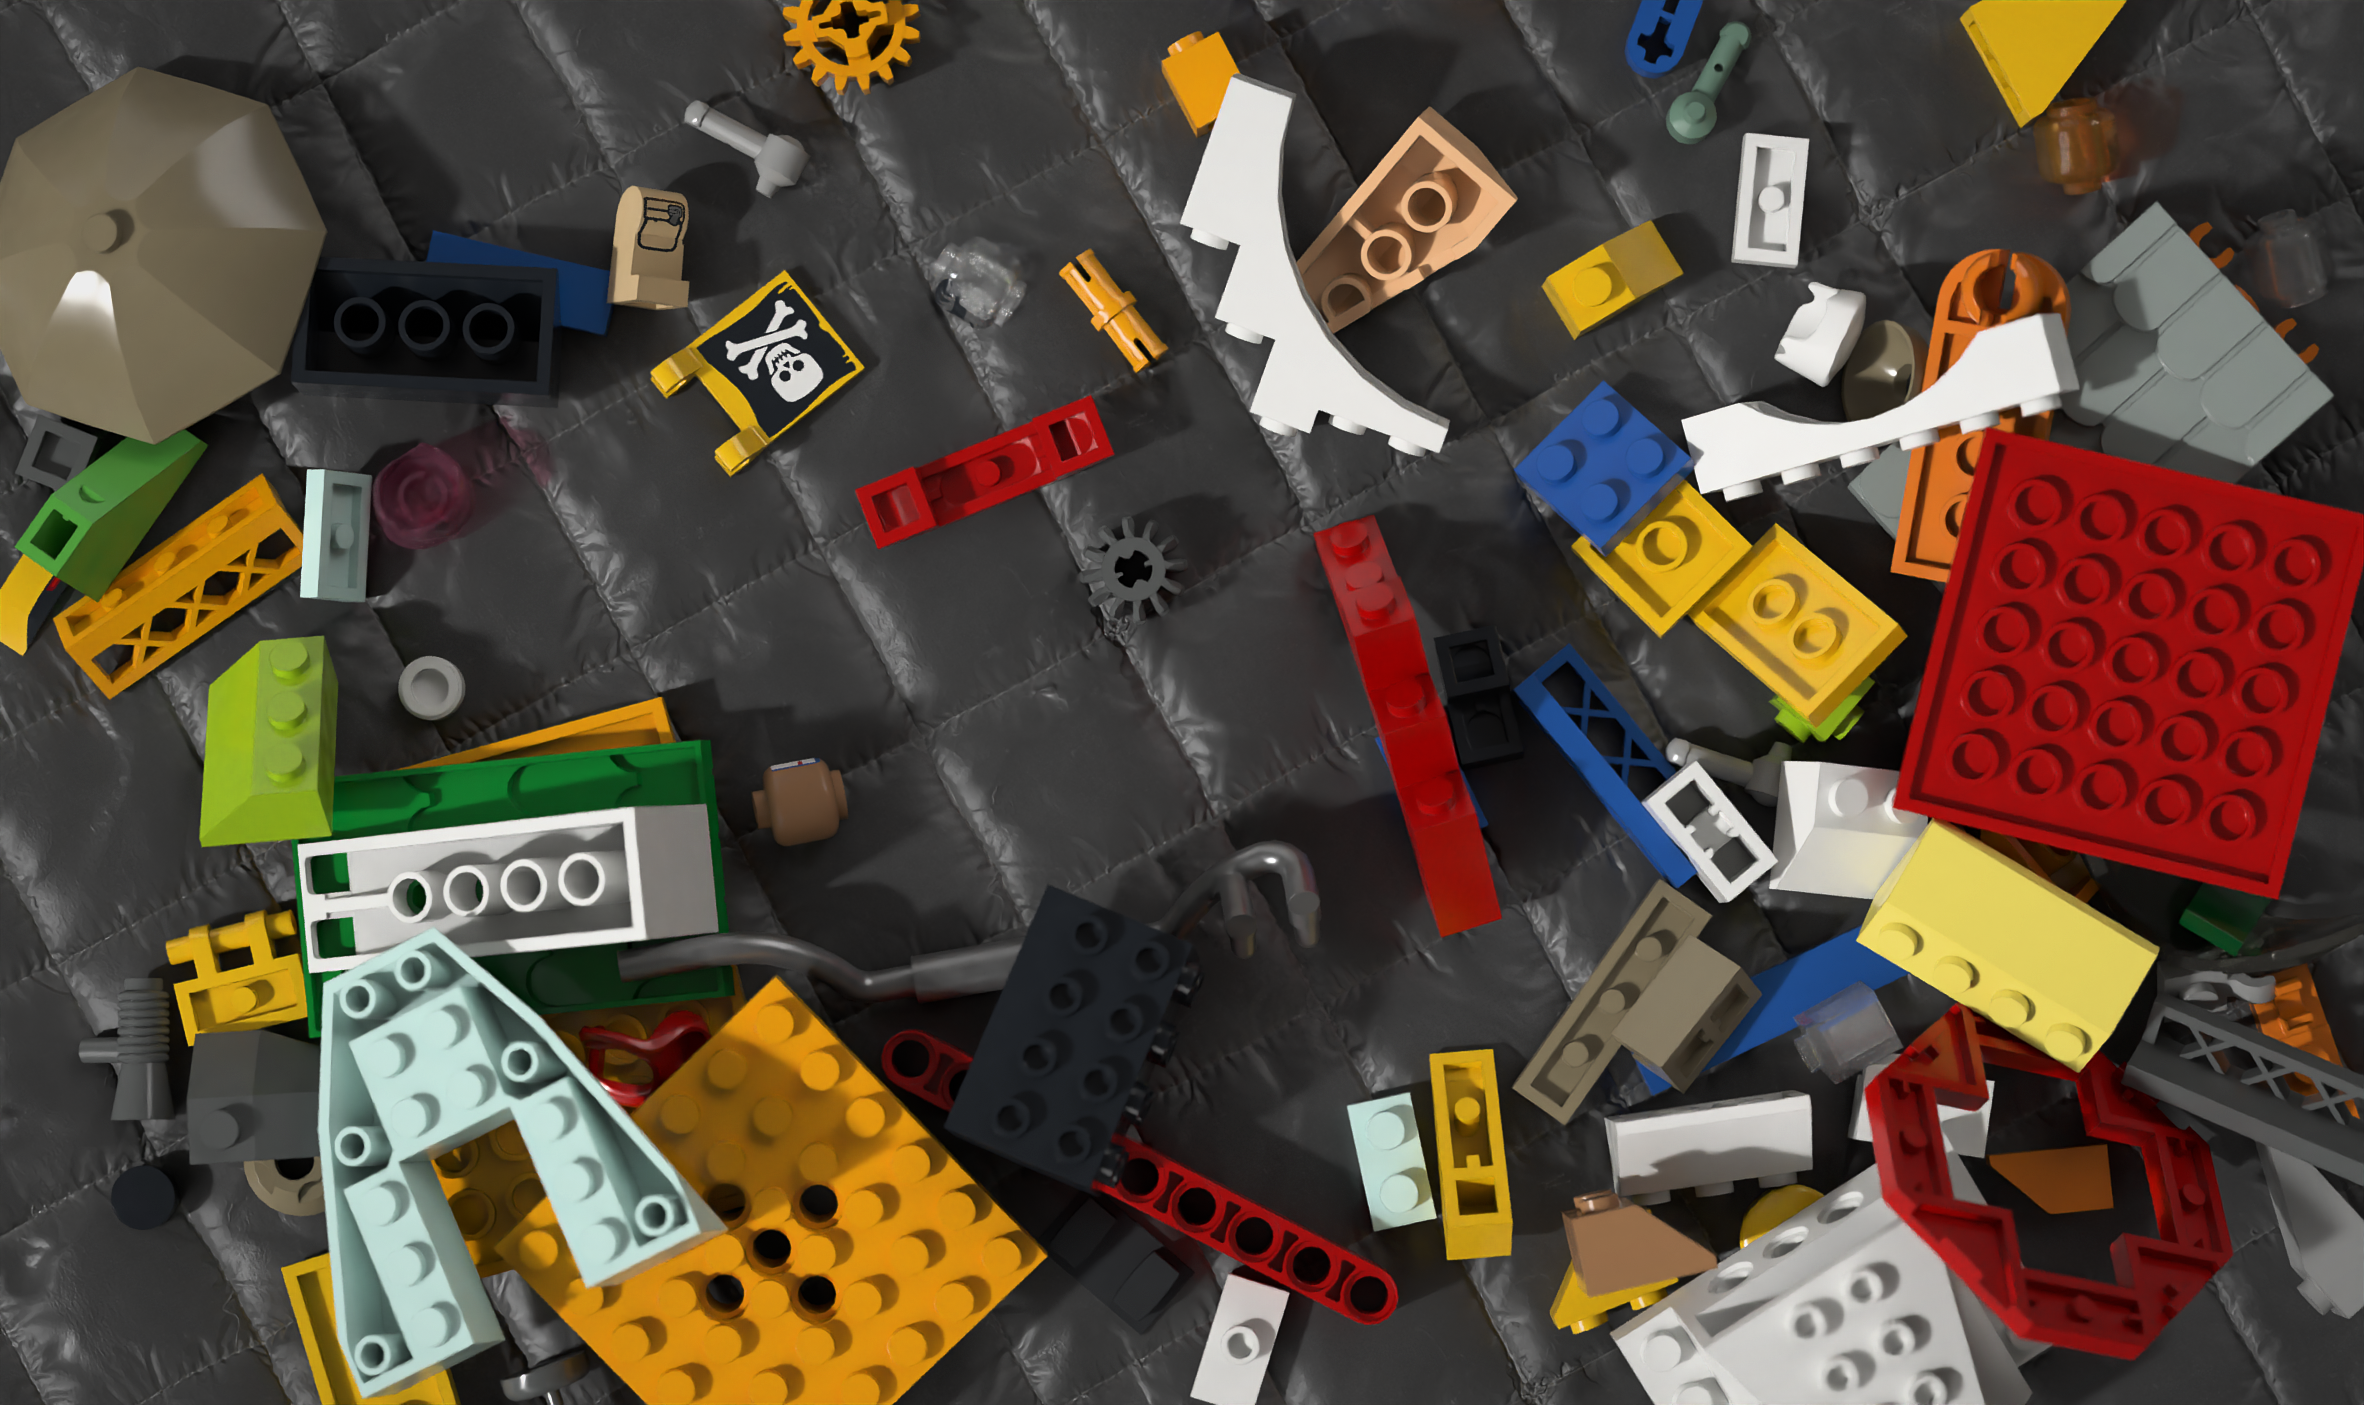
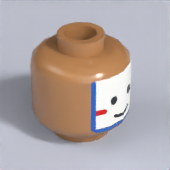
M820 758L773 765L767 768L763 774V790L751 792L758 830L770 828L774 840L781 846H792L829 839L837 833L839 821L848 819L847 801L839 769L829 771L827 764Z

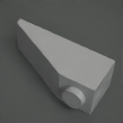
M2255 1140L2290 1265L2304 1280L2297 1286V1289L2322 1315L2331 1310L2334 1314L2350 1319L2364 1306V1220L2314 1165Z

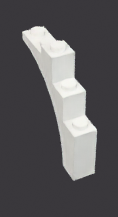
M1236 72L1230 79L1180 224L1193 228L1190 237L1205 245L1222 250H1227L1229 241L1240 245L1215 318L1228 322L1225 331L1242 340L1261 344L1264 336L1275 339L1250 412L1262 416L1259 423L1262 427L1281 435L1295 437L1298 429L1307 433L1311 432L1318 411L1321 410L1330 414L1328 423L1344 431L1364 435L1366 427L1390 435L1388 444L1405 453L1424 457L1426 449L1440 453L1450 420L1404 399L1365 370L1331 332L1305 288L1289 243L1282 197L1284 142L1296 94Z

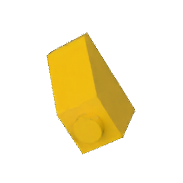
M1649 220L1601 244L1546 278L1542 288L1573 339L1576 340L1676 280L1684 273L1655 225Z

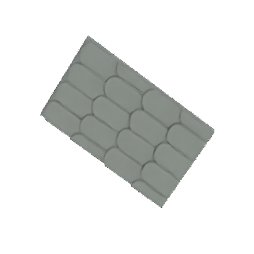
M2158 202L2154 203L2066 284L2071 300V319L2067 342L2080 389L2059 395L2062 407L2054 409L2049 437L2051 442L2236 484L2334 396L2280 335L2266 323L2265 319L2226 276H2223L2221 271L2182 228H2179ZM1900 441L1892 443L1880 454V459L1872 461L1848 485V489L1895 542L1912 451L1902 452ZM1930 580L1943 595L1946 582Z

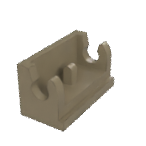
M1689 934L1614 1028L1611 1035L1616 1041L1634 1053L1632 1057L1684 1094L1762 996V993L1739 965Z

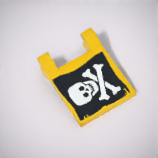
M784 270L691 344L660 363L650 374L653 376L651 381L666 399L677 393L694 376L698 377L739 427L741 432L734 435L715 450V459L731 478L746 467L767 446L863 372L865 367Z

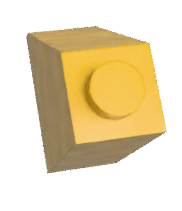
M1982 0L1969 7L1960 17V20L2021 129L2032 123L2044 112L2127 0Z

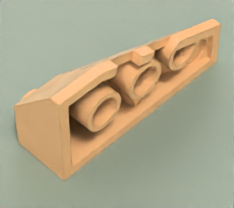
M1429 106L1408 128L1296 262L1305 288L1329 329L1334 334L1400 292L1411 288L1427 276L1476 249L1517 201L1518 197L1481 150Z

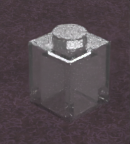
M1861 980L1793 1017L1802 1033V1036L1793 1041L1804 1063L1812 1074L1822 1070L1835 1084L1840 1083L1903 1047L1876 994Z

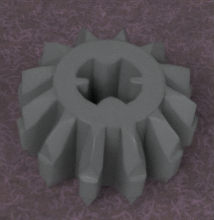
M1130 516L1123 517L1122 530L1124 539L1117 541L1111 529L1106 525L1098 529L1101 540L1109 547L1106 553L1094 546L1087 545L1084 547L1083 556L1090 561L1102 564L1101 569H1088L1080 572V581L1084 584L1104 581L1105 586L1092 593L1088 601L1092 607L1102 605L1112 595L1116 600L1109 612L1110 621L1119 622L1123 615L1125 604L1133 605L1135 624L1137 626L1144 625L1146 614L1143 603L1150 601L1155 611L1161 617H1164L1170 610L1167 603L1158 594L1161 589L1173 596L1179 597L1185 591V587L1182 584L1167 579L1166 573L1186 571L1188 569L1187 560L1177 558L1164 561L1163 556L1173 551L1179 545V540L1175 535H1171L1155 546L1152 542L1159 528V523L1151 519L1148 521L1142 538L1134 537L1135 525L1133 518ZM1135 554L1143 556L1148 560L1144 563V569H1152L1149 581L1137 580L1133 588L1121 584L1120 581L1124 579L1122 572L1115 573L1117 564L1120 561L1130 563Z

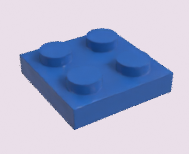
M1603 380L1514 471L1525 485L1602 555L1607 557L1694 470L1695 464L1689 455Z

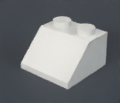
M1781 761L1773 854L1778 859V862L1771 867L1769 889L1873 900L1877 891L1928 824V816L1892 808L1891 805L1899 771L1825 762Z

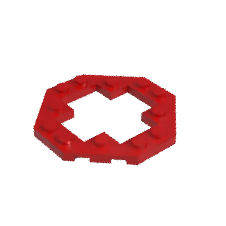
M1957 1002L1864 1088L1883 1201L2018 1338L2134 1360L2234 1255L2210 1146L2190 1125L2186 1129L2178 1128L2156 1106L2160 1101L2159 1099L2122 1084L2121 1081L2127 1066L2125 1061L2117 1068L2098 1050L2084 1068L2077 1073L1960 1002ZM1983 1062L2076 1082L2086 1135L2141 1147L2161 1240L2123 1233L2110 1245L2118 1286L2022 1267L2012 1211L1954 1199L1937 1104L1977 1112L1990 1099Z

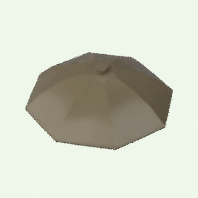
M138 66L76 101L15 139L0 182V349L27 405L99 429L157 445L281 374L328 232L269 105L201 83Z

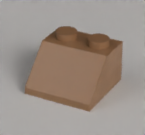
M1612 1189L1575 1196L1573 1198L1576 1208L1561 1211L1578 1287L1588 1297L1718 1268L1716 1256L1627 1198H1618V1194L1612 1193Z

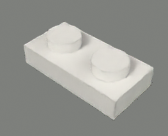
M1745 133L1743 136L1731 262L1795 268L1798 265L1809 139Z

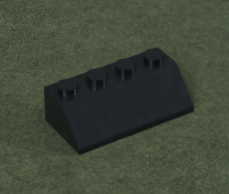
M320 257L294 334L291 383L305 396L558 408L562 354L558 269Z

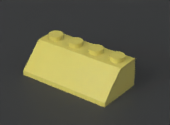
M1933 818L1877 891L1856 939L1857 942L2077 1073L2084 1068L2110 1037L2155 961L2160 949L2158 946L1948 821Z

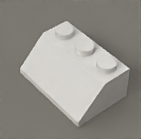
M1795 1090L1604 1117L1615 1193L1620 1197L1631 1196L1632 1202L1638 1206L1671 1201L1669 1190L1695 1186L1696 1197L1734 1192L1733 1181L1758 1177L1760 1188L1798 1183L1797 1171L1813 1169L1810 1096Z

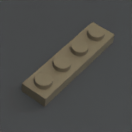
M1657 879L1511 1088L1563 1125H1566L1622 1045L1616 1041L1611 1032L1689 934L1697 938L1712 915L1663 880Z

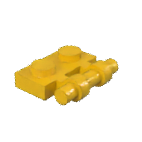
M291 909L270 915L267 914L266 910L245 914V921L212 929L209 923L189 929V935L166 941V951L171 965L194 960L198 975L196 979L173 984L188 1047L194 1046L195 1034L259 1030L308 1017L302 953L277 958L274 946L276 939L297 934V924ZM250 946L254 964L224 972L221 971L219 963L220 953Z

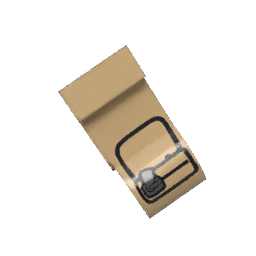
M631 186L623 193L616 214L607 295L608 304L657 311L688 307L689 281L681 280L684 253L682 239L687 230L689 219L688 204L683 194L639 186Z

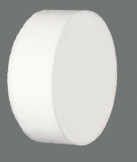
M435 656L421 657L411 662L402 672L398 684L399 697L404 707L414 716L425 720H441L456 712L462 704L465 695L464 678L459 669L446 659Z

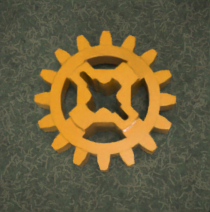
M799 0L801 2L799 7L790 6L783 8L784 18L791 23L797 24V28L783 34L786 45L803 47L793 58L796 67L802 69L814 64L815 68L811 77L813 84L819 87L829 76L835 78V88L839 95H845L850 81H858L864 95L871 94V78L879 75L888 85L894 83L890 66L896 62L909 67L912 59L907 51L903 49L905 43H920L921 40L920 31L907 26V22L921 16L918 4L902 5L901 2L903 0H886L888 3L885 4L883 1L871 3L868 0H832L825 12L816 16H812V13L820 0ZM850 12H856L858 19L866 22L859 25L860 36L855 38H848L844 29H835L845 25L844 15ZM894 30L888 46L878 57L872 60L870 52L880 36L891 34V31ZM820 46L821 49L834 47L847 56L849 66L830 61L816 47Z

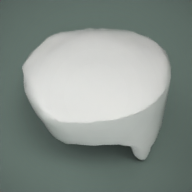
M1811 282L1808 287L1814 295V300L1798 308L1780 341L1774 358L1817 385L1825 387L1846 363L1858 341L1865 320L1866 296L1862 292L1840 290L1817 282Z

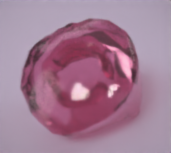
M420 443L417 447L390 462L378 473L372 486L373 507L379 524L384 529L389 540L408 549H428L449 541L458 535L462 528L470 521L476 507L475 486L467 472L449 454L427 443Z

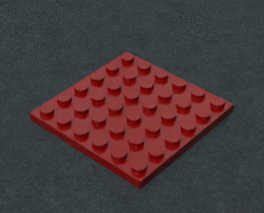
M1986 427L1983 431L1891 805L1892 808L2278 900L2364 565V514Z

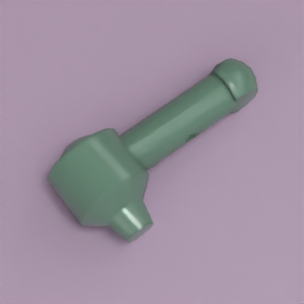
M1732 21L1725 24L1720 30V40L1692 91L1678 96L1670 106L1666 116V126L1670 135L1678 142L1696 144L1704 140L1713 129L1717 119L1714 102L1742 50L1749 47L1752 38L1749 27L1743 22Z

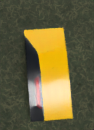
M25 554L20 558L0 589V642L22 656L68 585Z

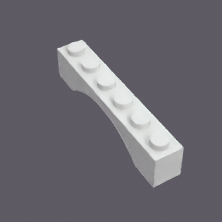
M2060 313L2039 314L1978 332L1961 358L1932 387L1903 406L1870 419L1854 422H1824L1790 414L1764 401L1737 403L1681 421L1690 455L1695 464L1694 470L1700 493L1706 494L1723 491L1726 502L1762 493L1761 480L1781 475L1784 485L1821 476L1819 464L1840 458L1843 468L1880 459L1878 447L1900 441L1902 452L1940 442L1938 430L1960 424L1962 434L1984 430L1986 427L1998 426L2001 424L1998 413L2021 406L2023 417L2051 411L2062 407L2059 395L2079 390L2080 387Z

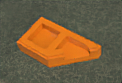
M2099 1143L1986 1155V1163L1989 1167L2003 1176L2047 1214L2114 1208L2107 1144Z

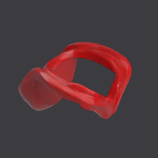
M678 1010L669 1014L659 1023L647 1040L638 1039L620 1032L605 1030V1027L602 1025H597L593 1028L584 1025L578 1032L580 1042L585 1047L590 1048L589 1071L619 1105L636 1108L712 1037L702 1017L687 1010ZM608 1049L623 1050L641 1058L652 1069V1081L643 1085H633L605 1079V1051Z

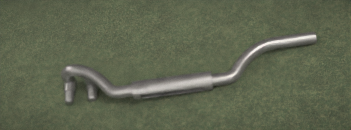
M1278 840L1257 842L1232 853L1214 864L1183 892L1161 920L1146 925L1185 941L1205 914L1217 902L1221 901L1227 936L1230 937L1232 952L1238 958H1250L1257 949L1255 935L1257 925L1247 881L1266 873L1274 872L1280 874L1283 879L1289 921L1294 927L1295 939L1302 947L1311 948L1318 943L1321 937L1319 926L1321 920L1320 897L1314 869L1307 855L1290 843ZM751 931L720 933L617 951V959L623 983L724 965L765 964L807 975L853 1001L880 1003L917 996L918 1003L921 1004L1002 990L1025 937L911 956V965L877 971L860 970L841 957L815 944L794 937Z

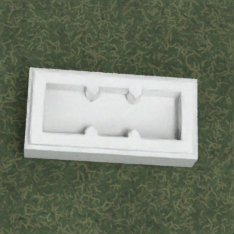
M1228 1272L1190 1397L1216 1405H1255L1290 1294L1288 1290Z

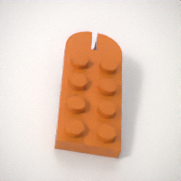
M1984 250L1961 260L1946 276L1939 292L1922 392L1932 387L1961 358L1978 332L2039 314L2060 313L2067 338L2071 319V300L2068 288L2058 271L2047 261L2036 255L2026 252H2014L2010 268L2014 270L2016 279L2011 307L2006 309L2000 306L2010 250ZM2021 406L1999 412L2001 424L1991 427L2049 441L2054 410L2023 417ZM1960 424L1938 430L1940 442L1911 451L1891 572L1940 582L1947 581L1984 430L1962 434Z

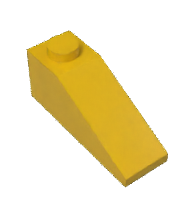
M1493 1049L1429 1054L1447 1260L1511 1256L1513 1222Z

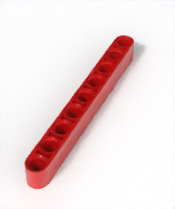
M919 1029L903 1030L892 1036L885 1044L881 1056L882 1068L892 1082L948 1112H951L956 1100L951 1091L952 1079L957 1072L969 1069L974 1058L973 1055ZM905 1040L918 1041L929 1052L930 1061L928 1068L919 1076L905 1075L898 1070L895 1064L894 1055L896 1048ZM1126 1135L1122 1146L1125 1147V1151L1130 1152L1127 1162L1135 1158H1144L1151 1161L1158 1170L1159 1178L1157 1184L1146 1193H1136L1125 1187L1121 1177L1115 1189L1105 1185L1103 1192L1356 1322L1365 1325L1379 1324L1388 1319L1396 1309L1398 1302L1397 1286L1390 1273L1381 1265ZM1199 1187L1206 1189L1213 1195L1216 1206L1210 1218L1203 1222L1195 1223L1188 1221L1181 1215L1178 1209V1202L1185 1191L1190 1188ZM1247 1218H1262L1270 1224L1273 1235L1271 1242L1266 1248L1251 1252L1239 1246L1235 1233L1239 1224ZM1314 1246L1321 1248L1329 1257V1267L1325 1275L1314 1281H1307L1298 1277L1293 1270V1261L1296 1254L1305 1247ZM1373 1276L1379 1278L1386 1286L1384 1301L1373 1310L1359 1309L1351 1302V1288L1362 1277Z

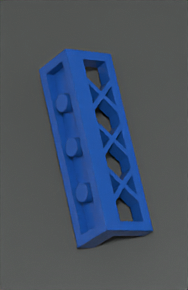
M1568 643L1511 690L1510 694L1671 887L1679 888L1698 871L1628 788L1629 766L1655 768L1665 781L1673 776L1676 771L1572 645ZM1566 662L1583 681L1581 708L1560 706L1542 684L1546 678ZM1591 692L1607 711L1589 709ZM1568 715L1580 716L1579 728ZM1589 717L1614 719L1623 729L1622 757L1602 756L1587 739ZM1632 741L1647 760L1630 758ZM1609 764L1621 765L1620 777Z

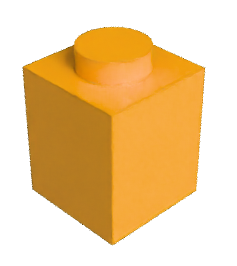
M1201 31L1189 34L1167 48L1170 57L1162 60V73L1197 138L1213 130L1230 79L1236 72L1241 74L1219 32L1207 38H1204Z

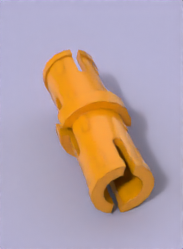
M1090 248L1076 257L1090 275L1091 280L1089 282L1086 281L1071 262L1059 272V275L1062 279L1066 280L1094 315L1090 320L1098 332L1105 329L1133 366L1135 373L1138 374L1149 367L1151 363L1137 346V341L1140 340L1156 360L1164 355L1169 348L1165 343L1163 344L1134 308L1137 300L1130 291L1123 293Z

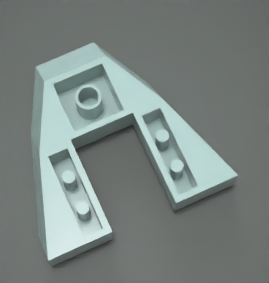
M435 927L323 983L318 1120L319 1145L337 1335L362 1398L397 1394L506 1340L431 1161L513 1119L518 1124L587 1288L618 1285L729 1230L598 1079L550 1027Z

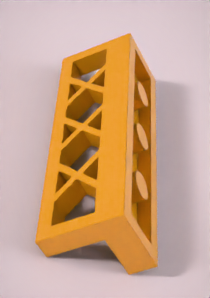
M262 473L120 571L99 602L86 595L55 616L53 621L64 648L110 700L302 567L304 532L286 511L277 490ZM280 528L295 544V546L276 559L255 558L258 543ZM216 572H239L236 587L223 596L203 595L206 579ZM163 609H186L183 624L171 632L150 631L153 616ZM113 644L134 645L131 660L109 675L94 659L95 656Z

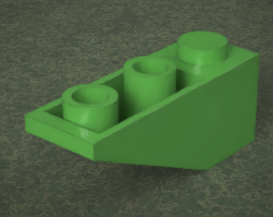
M185 429L157 445L130 437L125 438L52 493L17 542L15 548L55 577L99 602L208 445Z

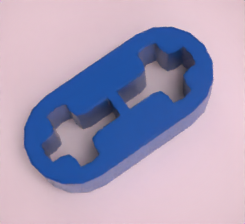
M1641 0L1625 45L1626 60L1634 72L1642 77L1655 79L1666 76L1674 70L1684 53L1703 0H1679L1674 14L1663 11L1666 0ZM1659 22L1669 26L1663 40V46L1672 52L1671 57L1660 55L1654 64L1644 60L1646 49L1637 45L1638 38L1649 40Z

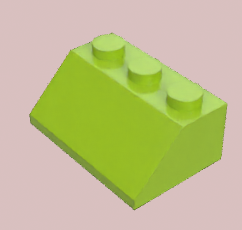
M324 635L259 641L209 685L199 839L202 847L332 836L338 680Z

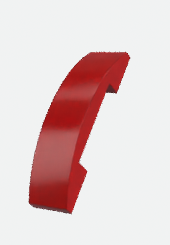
M1089 395L1032 418V422L922 466L910 467L855 489L877 549L880 550L1036 491L1115 456V452L1093 396Z

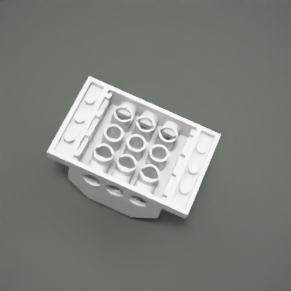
M1942 1130L1954 1199L1987 1205L1957 1152ZM1877 1163L1718 1264L1717 1269L1706 1271L1610 1333L1654 1405H2025L2032 1391L2018 1367L2052 1346L2051 1344L2018 1338L1883 1201Z

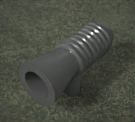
M162 978L124 979V991L118 994V999L120 1000L118 1002V1008L120 1009L118 1017L120 1019L117 1025L120 1028L117 1030V1034L120 1037L83 1038L80 1042L79 1056L83 1063H121L111 1121L176 1120L165 1063L170 1060V1055L167 1054L170 1051V1047L167 1045L170 1042V1038L167 1036L170 1033V1029L167 1027L170 1024V1020L167 1018L170 1016V1011L167 1010L170 1007V1002L167 1001L170 998V994L167 991H163Z

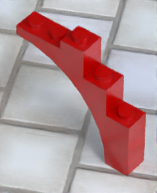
M1373 514L1313 533L1317 550L1335 598L1375 720L1407 826L1425 895L1440 936L1442 938L1500 920L1502 915L1477 814L1459 769L1446 713L1429 671L1417 619L1401 577L1397 576L1375 516Z

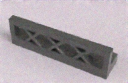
M2162 991L2159 992L2154 1001L2142 1040L2126 1066L2121 1081L2122 1084L2364 1186V1120L2352 1116L2344 1103L2346 1100L2357 1097L2364 1100L2363 1075ZM2165 1017L2189 1026L2198 1042L2184 1045L2160 1035ZM2236 1046L2250 1052L2258 1067L2245 1071L2229 1063L2222 1049ZM2298 1072L2308 1076L2314 1082L2319 1093L2309 1096L2297 1093L2290 1089L2283 1075Z

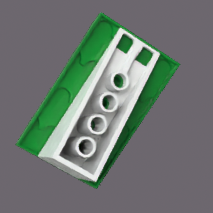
M694 740L334 776L332 836L291 839L309 1037L322 1036L323 983L432 927L441 932L537 1015L734 996L733 968L731 965L623 983L617 959V951L729 933L727 906L724 900L726 895L721 843L718 838L719 822L714 775H712L711 740Z

